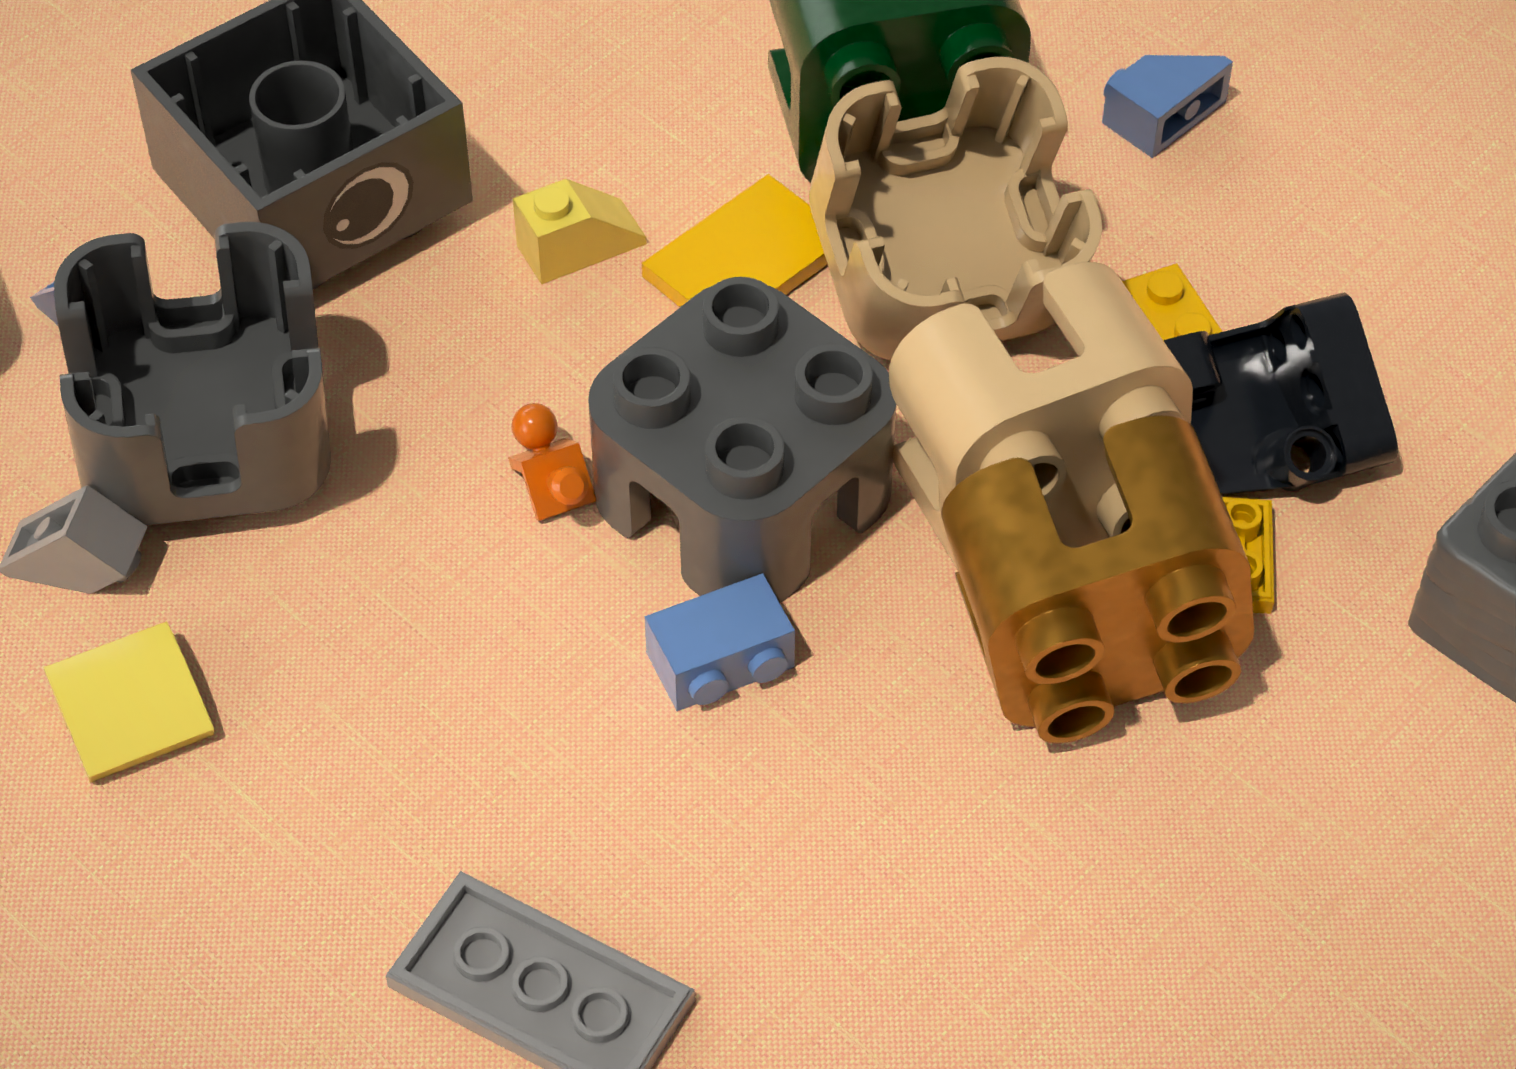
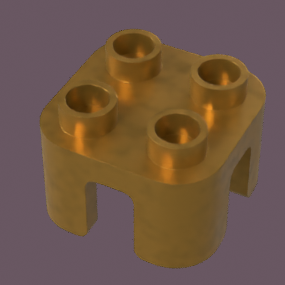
M1163 415L1142 417L1114 425L1105 432L1103 442L1106 460L1132 524L1122 534L1077 548L1068 547L1063 544L1059 539L1031 463L1019 457L998 462L973 473L954 487L943 502L941 509L943 526L959 570L955 572L956 581L1003 715L1014 724L1036 727L1039 737L1046 742L1067 743L1088 737L1101 730L1111 721L1114 716V706L1164 691L1170 701L1176 703H1192L1211 698L1232 686L1241 674V667L1237 658L1246 651L1254 637L1250 564L1196 432L1190 423L1181 418Z

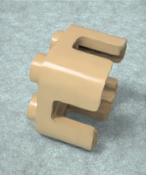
M989 57L971 61L962 65L957 70L946 105L942 110L934 114L899 122L898 118L902 107L893 81L884 80L862 85L843 96L833 108L826 125L810 185L809 203L845 321L855 339L873 354L891 360L898 345L918 324L940 311L964 303L975 305L980 309L1000 341L1037 333L1053 325L1055 321L1043 303L1044 277L1050 271L1070 264L1091 262L1101 239L1102 219L1095 195L1091 189L1064 194L1061 199L1056 190L1052 176V164L1067 132L1068 119L1061 96L1052 81L1038 68L1015 58Z
M1098 262L1070 264L1050 271L1043 280L1044 306L1079 356L1076 359L1037 373H1026L1020 370L980 309L968 303L950 307L922 321L905 336L892 356L889 366L890 390L895 403L916 435L915 438L893 446V462L957 570L958 568L943 526L941 509L943 502L954 487L973 473L1011 458L1019 457L1028 460L1034 469L1059 539L1068 547H1082L1122 534L1132 525L1106 460L1103 442L1105 432L1114 425L1148 416H1173L1191 424L1193 386L1189 376L1113 269L1105 264Z

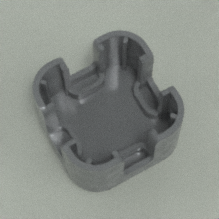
M237 222L219 226L214 232L221 288L218 292L207 296L177 299L157 297L153 292L145 240L138 234H114L93 239L76 248L64 259L54 281L56 317L68 374L60 375V392L81 488L89 485L143 524L153 525L283 510L307 500L322 486L330 470L331 450L310 263L301 243L290 233L279 227L260 222Z
M732 277L702 290L606 365L598 373L590 387L588 404L596 506L599 513L613 529L622 536L630 538L651 521L650 493L669 506L676 514L680 525L681 575L687 586L699 596L763 573L779 603L795 593L805 583L810 574L812 518L815 511L825 500L838 490L837 517L858 533L865 532L876 523L889 505L892 490L893 446L897 408L890 390L889 372L876 359L784 293L757 279Z

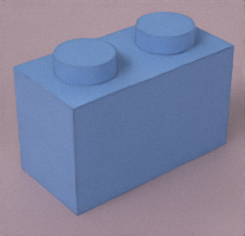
M763 573L644 616L646 654L676 711L696 704H711L722 698L726 693L754 682L765 683L772 681L786 670L792 669L795 666V630Z

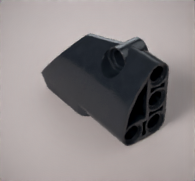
M1338 293L1284 307L1265 321L1212 335H1208L1207 331H1198L1163 340L1192 382L1191 426L1196 432L1221 495L1275 489L1299 491L1308 485L1390 464L1397 459L1398 443L1392 419L1354 301L1347 293ZM1292 445L1301 447L1307 453L1310 460L1308 473L1299 470L1294 465L1290 452Z

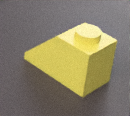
M563 179L513 198L517 247L541 285L646 245L645 234L621 198L572 180Z

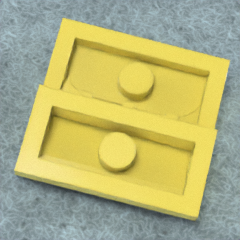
M167 621L43 667L90 783L214 735V727Z

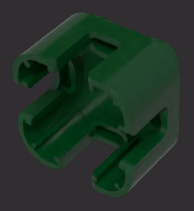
M770 0L771 9L784 48L768 50V69L799 168L803 176L810 183L829 116L838 101L855 88L884 80L893 81L902 107L898 118L899 122L934 114L942 110L946 105L957 70L968 62L989 57H1010L1029 63L1031 32L1019 0Z

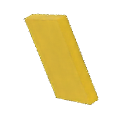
M768 173L641 263L642 277L681 307L702 290L732 277L754 278L786 295L825 267L827 260L810 205Z

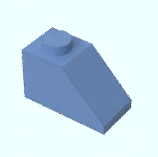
M1144 55L1128 68L1117 70L1107 81L1103 91L1105 101L1102 124L1153 158L1226 102L1233 61L1226 56Z

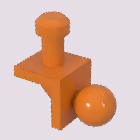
M530 403L518 409L512 419V433L519 444L531 450L510 456L508 459L511 469L521 472L536 520L540 521L596 502L579 442L566 438L552 442L556 436L558 424L556 416L547 406L539 403Z

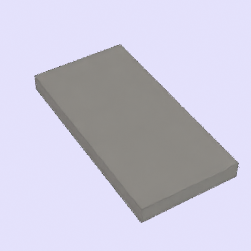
M462 871L458 873L385 975L388 988L543 1069H652L695 1002V989Z

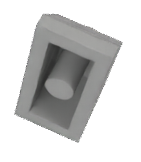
M86 485L20 520L0 563V573L9 578L92 594L115 582L122 583L133 574L141 560L142 554L138 551V548L148 526L89 485Z

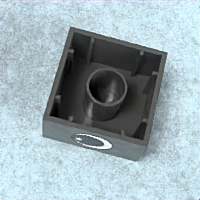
M269 0L130 70L152 169L213 238L214 232L219 226L237 222L266 223L290 233L301 243L307 253L313 289L396 242L417 234L424 227L473 201L462 101L363 0Z

